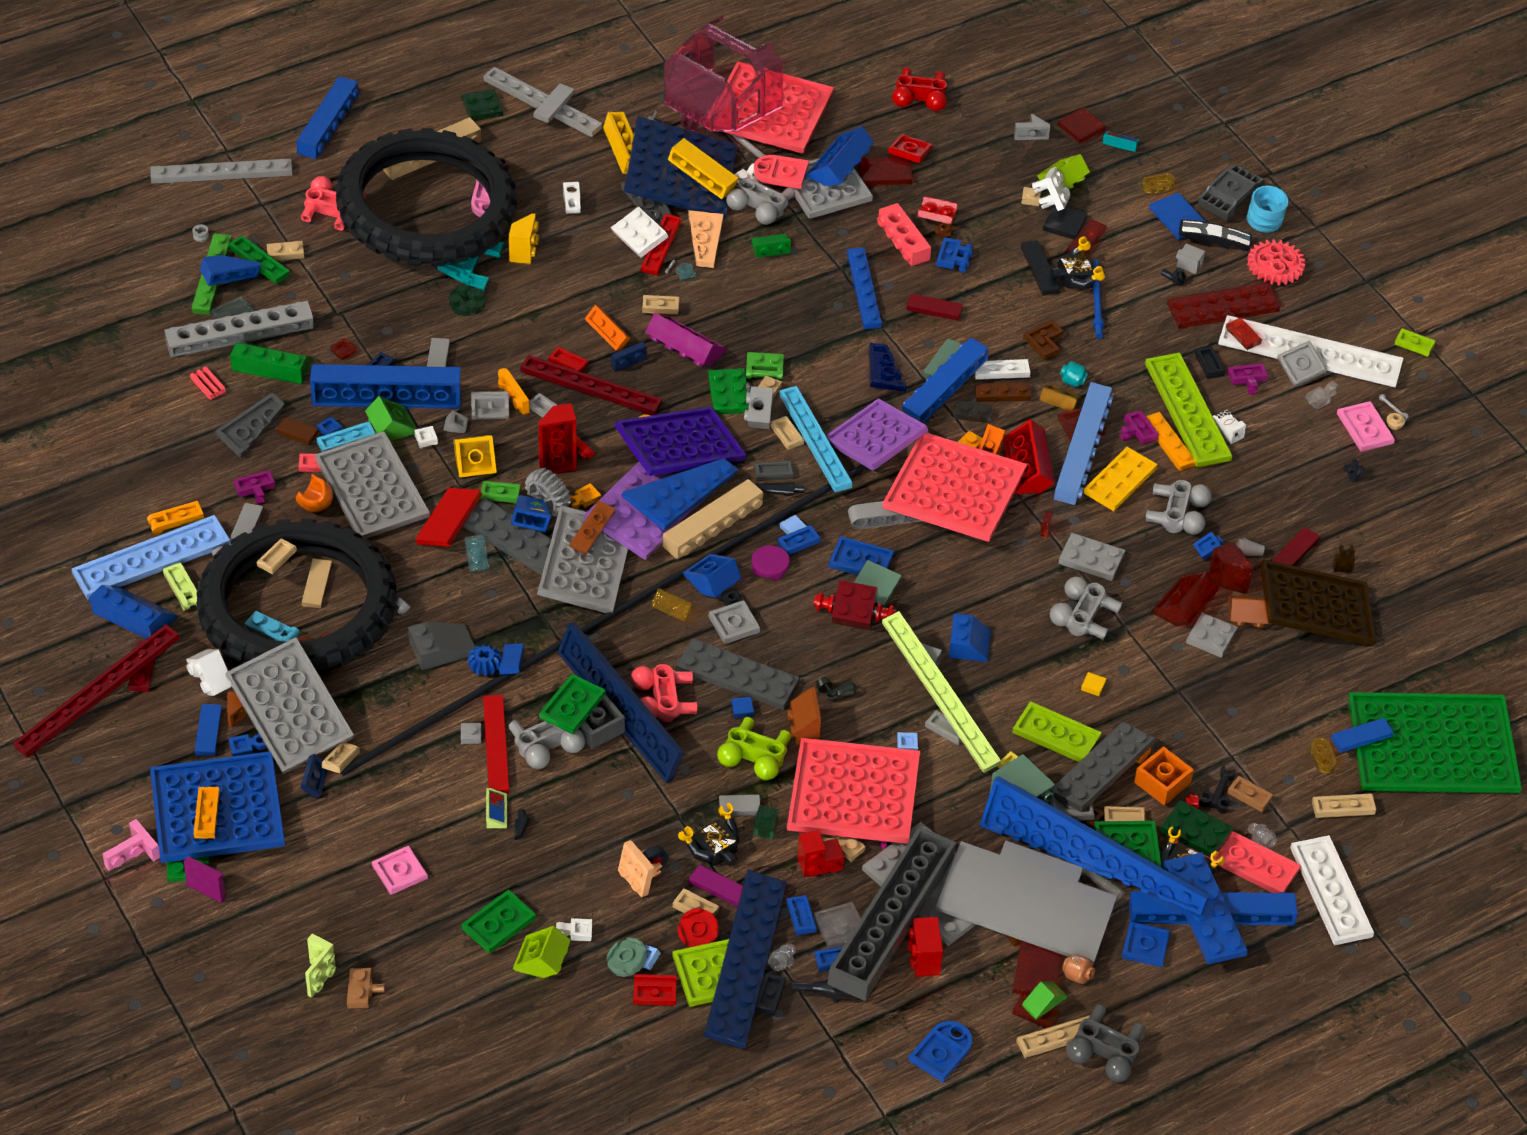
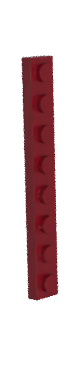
M530 355L526 357L520 367V372L650 415H656L662 405L661 398Z

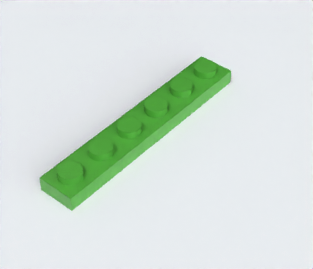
M214 233L207 257L227 256L229 252L228 243L232 241L231 235ZM202 274L192 305V313L210 315L219 284L208 286Z

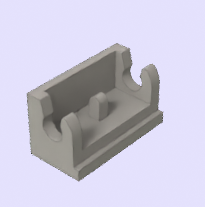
M471 392L472 420L509 419V392Z

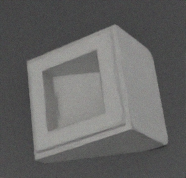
M452 410L446 417L443 430L465 433L469 418Z

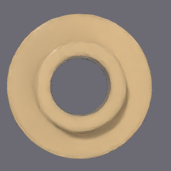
M1391 413L1387 416V424L1389 428L1399 430L1404 426L1405 418L1399 413Z

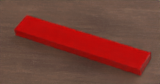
M503 695L483 696L488 787L509 794Z

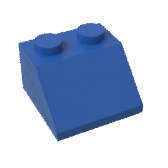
M709 554L683 572L684 576L702 595L711 596L712 598L720 596L724 590L733 587L742 578L735 558Z
M954 613L949 658L988 662L991 630L973 615Z

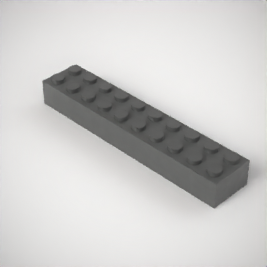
M918 827L830 967L828 985L861 1000H867L907 935L908 927L912 926L913 918L918 917L953 860L956 846L955 841Z

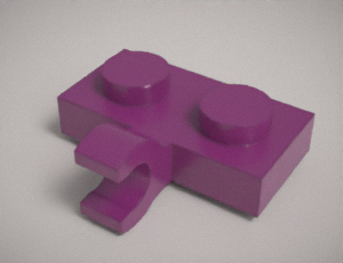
M1263 363L1228 367L1227 371L1232 385L1247 384L1249 395L1257 394L1255 387H1258L1257 382L1267 381L1268 379Z
M1141 410L1125 415L1124 421L1128 426L1121 427L1123 434L1119 435L1123 441L1129 440L1133 435L1138 438L1141 444L1158 440L1159 434Z
M270 470L233 479L238 496L242 497L254 493L257 505L265 503L263 491L276 488Z

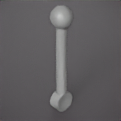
M1384 394L1379 396L1380 401H1384L1394 411L1404 416L1405 421L1408 419V414L1402 413L1386 399Z

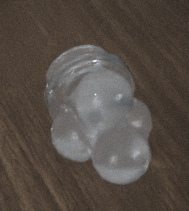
M1257 823L1248 825V832L1252 834V841L1268 849H1272L1276 845L1278 837L1274 831L1268 830L1266 825H1258Z
M782 945L779 949L774 950L768 959L770 967L780 971L792 966L794 963L793 955L796 953L795 945Z

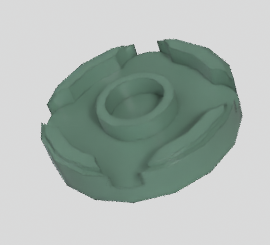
M625 938V941H618L610 948L607 954V965L615 975L621 977L631 976L639 972L648 959V951L643 942L637 938Z

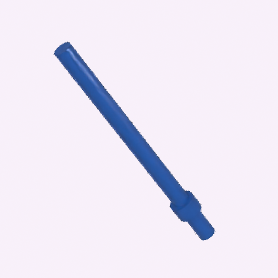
M1098 260L1092 261V268L1094 270L1099 266ZM1096 279V282L1093 284L1095 313L1093 327L1096 338L1101 339L1103 337L1104 320L1102 319L1100 281Z

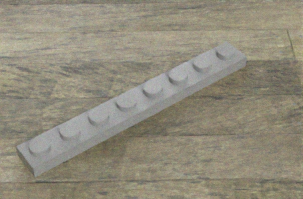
M493 67L484 75L485 82L535 108H538L549 96L496 67ZM567 104L554 116V118L590 137H593L602 129L601 122Z
M291 159L151 167V184L292 176Z

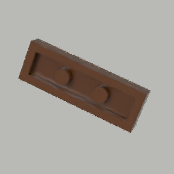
M1029 383L975 384L974 387L976 402L1031 401Z

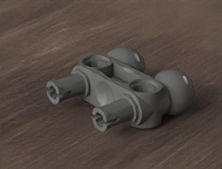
M1095 1005L1090 1017L1080 1023L1075 1037L1067 1044V1056L1073 1063L1083 1064L1092 1057L1094 1052L1109 1059L1105 1065V1072L1110 1080L1118 1083L1126 1081L1132 1073V1065L1141 1049L1139 1041L1145 1031V1027L1142 1024L1134 1023L1129 1035L1126 1036L1100 1024L1106 1013V1008L1101 1005Z

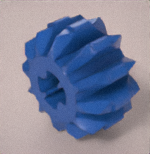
M482 644L481 647L475 645L474 650H470L468 665L472 672H476L478 676L484 674L486 677L488 673L494 675L495 671L499 670L501 656L497 648H493L492 645L486 647Z

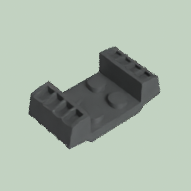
M1234 164L1208 185L1207 189L1199 197L1198 206L1228 222L1234 217L1236 206L1248 195L1252 197L1253 192L1263 186L1264 178L1251 173V171L1240 167L1238 164Z

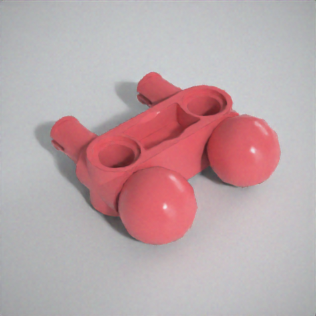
M318 176L311 182L310 189L306 191L305 209L301 219L309 223L315 212L336 217L334 227L342 231L345 225L340 218V212L337 210L336 192L332 191L333 185L329 178Z
M666 664L657 665L652 669L640 666L633 670L630 679L636 689L644 691L652 687L654 698L646 696L640 698V700L655 718L657 717L662 722H671L681 714H697V702H679L675 684L680 683L692 684V671H675Z

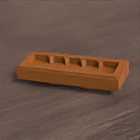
M599 500L570 542V547L587 555L614 515L615 508Z

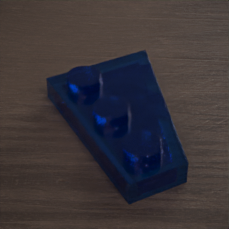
M870 343L868 347L870 387L905 392L907 386L902 381L901 373L894 364L895 360L888 345Z

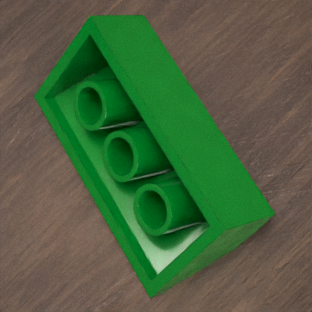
M236 342L230 354L232 371L302 384L313 361V356Z

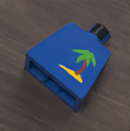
M518 495L510 524L546 532L551 514L545 501L533 498L530 495Z

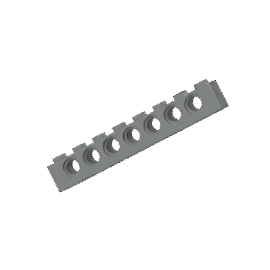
M299 301L293 304L279 305L274 308L225 316L200 323H190L180 327H171L165 329V341L171 358L235 345L236 342L244 343L313 329V316L308 301Z

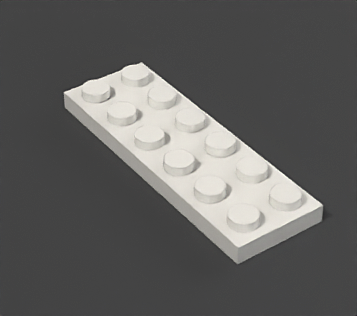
M1330 836L1291 843L1290 849L1296 862L1301 865L1300 871L1333 944L1339 945L1372 938L1374 931Z

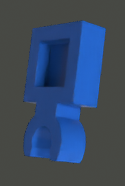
M248 734L228 738L232 756L253 754V749L258 751L266 749L264 742L258 743L263 741L259 734H256L253 738H249Z

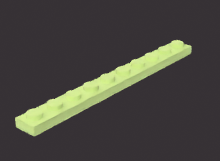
M898 611L883 619L882 624L982 772L985 773L1000 765V758L901 613Z

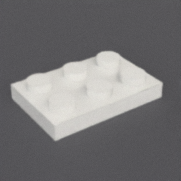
M637 207L611 227L612 231L640 258L668 238L667 233L640 207Z

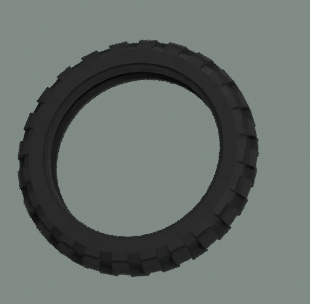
M411 128L400 130L398 134L390 132L379 136L377 141H369L350 156L346 161V165L341 168L338 176L336 205L337 210L340 212V218L346 228H350V233L359 242L365 243L368 249L379 255L384 253L386 258L396 262L404 260L408 261L409 265L421 266L422 263L431 264V267L444 266L447 262H451L452 265L465 262L468 257L476 258L485 253L487 248H493L502 240L503 234L509 231L516 215L517 192L513 177L508 173V168L500 158L495 157V154L485 146H478L477 142L466 136L458 137L455 132L443 130V132H436L434 128H422L421 131H413ZM432 160L454 165L475 177L488 193L490 204L479 219L462 229L442 234H420L399 229L379 218L366 203L363 191L368 182L385 168L406 161Z
M301 518V522H291L290 519L277 521L276 525L268 526L266 523L252 529L251 533L247 534L244 532L233 538L231 545L226 544L213 556L212 562H209L205 567L196 593L198 618L201 627L215 648H219L221 653L231 661L240 662V665L285 643L283 641L267 639L248 631L233 618L227 608V598L236 581L246 571L257 565V561L281 538L296 546L297 551L295 553L323 555L344 563L357 573L367 589V596L362 608L349 623L329 635L299 642L318 674L330 672L331 667L334 666L343 667L353 662L356 655L358 657L363 656L374 646V642L382 638L396 610V581L391 565L386 557L379 553V549L371 541L365 538L362 539L361 534L350 528L343 530L339 524L324 521L321 524L316 523L315 519Z

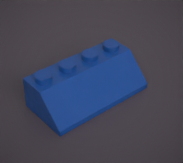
M863 126L839 135L806 174L807 178L828 187L835 184L840 185L845 181L844 177L854 170V165L861 162V157L870 151V146L874 141Z
M101 585L89 596L94 614L145 639H148L164 625L170 626L178 618L177 614L116 586Z

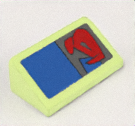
M486 788L487 828H507V794L492 788Z

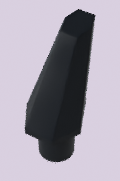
M520 809L517 812L518 819L515 820L514 831L515 840H519L523 836L530 822V818L526 816L524 809Z

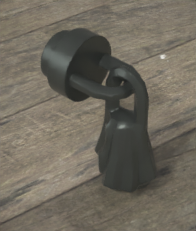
M824 676L816 681L818 691L825 692V697L828 700L853 695L856 691L855 683L849 680L832 690L830 688L833 684L829 678Z

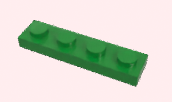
M243 235L228 243L229 249L242 259L260 262L259 272L276 285L290 276V271Z

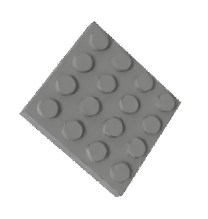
M819 159L809 161L807 173ZM855 169L844 177L845 181L840 185L835 184L828 187L805 176L802 189L792 188L795 193L794 197L809 219L870 202L873 195Z

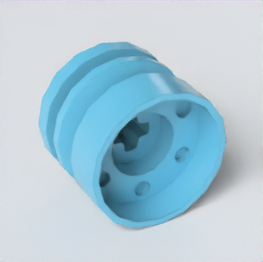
M1261 186L1253 192L1247 212V221L1250 226L1257 231L1265 233L1278 230L1282 226L1288 206L1287 195L1281 189L1274 186Z

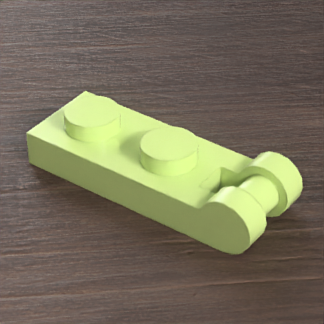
M181 562L164 568L163 574L179 600L183 611L190 609L193 605L197 606V590Z

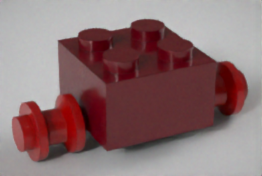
M839 580L836 598L835 594L826 597L823 592H819V595H815L813 606H816V611H820L821 608H827L828 612L832 613V623L866 630L871 629L873 615L875 616V622H878L880 619H885L897 613L894 605L884 608L882 603H878L877 608L875 607L878 596L877 587Z

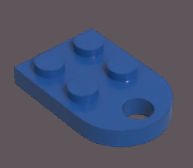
M955 1021L941 1022L909 1055L908 1061L943 1083L969 1054L972 1046V1035L968 1028L961 1023ZM958 1031L962 1036L954 1037L951 1033Z

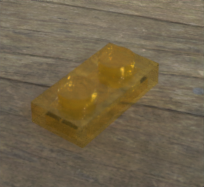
M658 588L651 604L652 607L684 622H687L694 605L661 588Z

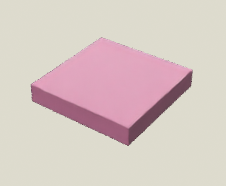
M409 845L372 861L374 870L390 895L428 879L426 871Z

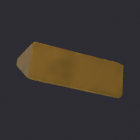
M1050 384L1043 387L1040 401L1070 412L1075 410L1081 400L1080 395Z

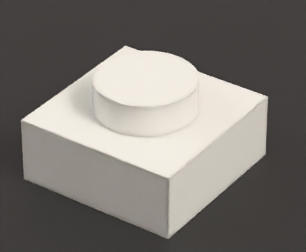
M433 426L414 430L420 448L438 444Z

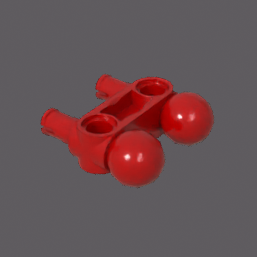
M903 68L901 76L896 79V88L892 93L893 103L900 108L909 106L913 100L926 101V105L930 110L934 112L943 110L947 104L945 73L937 72L935 78L911 76V69Z

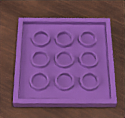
M878 398L827 434L826 438L833 448L874 471L927 433L928 428L927 425Z

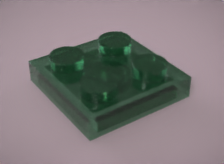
M495 89L461 95L468 118L470 117L473 121L503 116V109Z

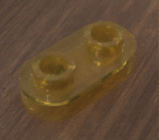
M1170 173L1143 178L1141 188L1146 193L1169 190L1174 187L1175 177Z
M1322 737L1314 738L1311 741L1310 752L1316 768L1322 773L1333 772L1337 760L1330 742Z

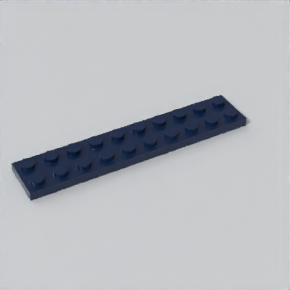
M575 622L569 623L557 653L576 676L606 690V696L625 717V735L665 783L672 781L685 752Z
M749 869L747 870L704 1037L741 1049L745 1048L787 882Z

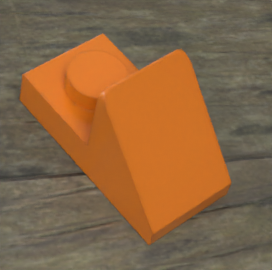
M988 424L979 449L1000 455L1003 450L1001 444L1006 430Z

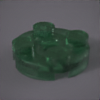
M459 284L449 295V306H451V310L455 314L460 316H470V313L474 312L477 314L485 306L484 291L473 286H467L466 284Z

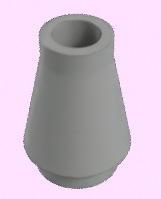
M1242 538L1236 542L1235 553L1239 554V556H1263L1265 546Z

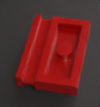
M634 974L633 1005L676 1006L677 975Z

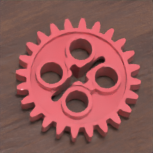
M1273 239L1272 243L1266 240L1265 244L1259 242V246L1254 245V248L1250 249L1247 265L1249 266V271H1253L1252 275H1258V280L1263 278L1264 283L1269 280L1271 285L1274 282H1277L1278 285H1280V282L1287 285V281L1293 283L1294 279L1298 280L1299 276H1302L1305 268L1304 254H1300V249L1294 250L1295 245L1288 246L1289 242L1282 244V240H1280L1279 243H1276Z

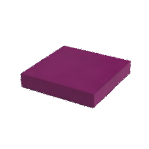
M187 857L184 860L187 886L222 903L226 898L223 873L191 857Z

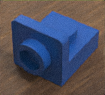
M1212 532L1193 543L1203 560H1206L1218 551L1222 555L1226 553L1223 549V546H1225L1220 536L1215 537Z

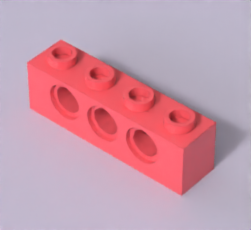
M896 203L879 209L877 222L885 230L887 237L891 238L894 242L896 249L900 250L903 258L911 266L929 261L931 246L900 205Z

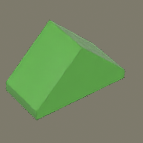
M1040 981L1022 1003V1006L1037 1020L1065 1000L1067 995L1053 981Z

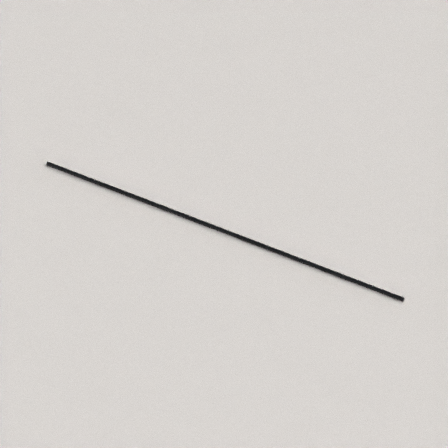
M860 464L848 471L847 474L851 479L868 468ZM828 483L614 608L613 613L607 612L580 629L584 634L589 633L684 577L683 572L709 554L722 555L833 490L831 485ZM563 639L522 662L520 672L558 651ZM501 674L349 763L341 772L342 776H345L517 674Z

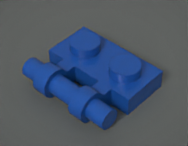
M944 237L936 266L954 269L955 265H959V271L965 272L970 264L969 258L973 254V245L966 244V246H961V240Z

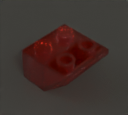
M1234 541L1214 548L1209 574L1218 587L1243 594L1248 593L1253 566L1245 558L1241 548H1238Z

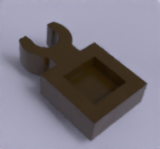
M1340 545V554H1335L1333 571L1351 572L1355 563L1354 547L1350 545L1349 549L1344 550L1343 545Z

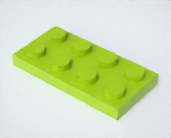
M1031 701L1013 727L1012 732L1077 762H1080L1095 748L1102 734L1100 731Z

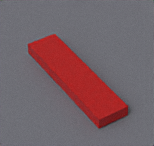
M664 214L660 227L667 233L668 238L647 253L641 266V272L658 276L681 225L682 218Z

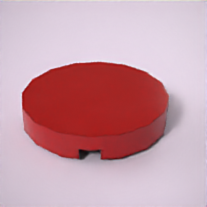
M701 908L691 909L681 917L677 928L679 938L688 948L715 942L720 931L719 923L713 913Z

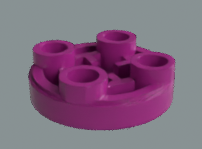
M773 545L758 548L753 553L751 559L753 573L757 576L780 580L782 575L789 569L790 558L788 553L784 549Z

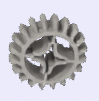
M539 468L530 473L526 478L525 489L528 491L527 495L545 501L551 515L558 516L560 505L569 507L571 503V496L568 494L569 490L566 489V484H563L561 479L557 477V474H553L551 470L546 468Z

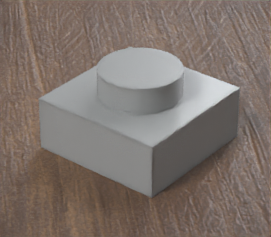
M461 723V744H481V723Z

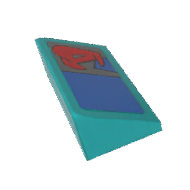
M1107 131L1104 133L1102 144L1136 152L1140 139Z

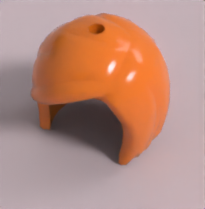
M311 474L310 484L304 494L298 491L296 495L297 503L303 509L313 513L324 511L331 505L333 500L331 486L314 474Z

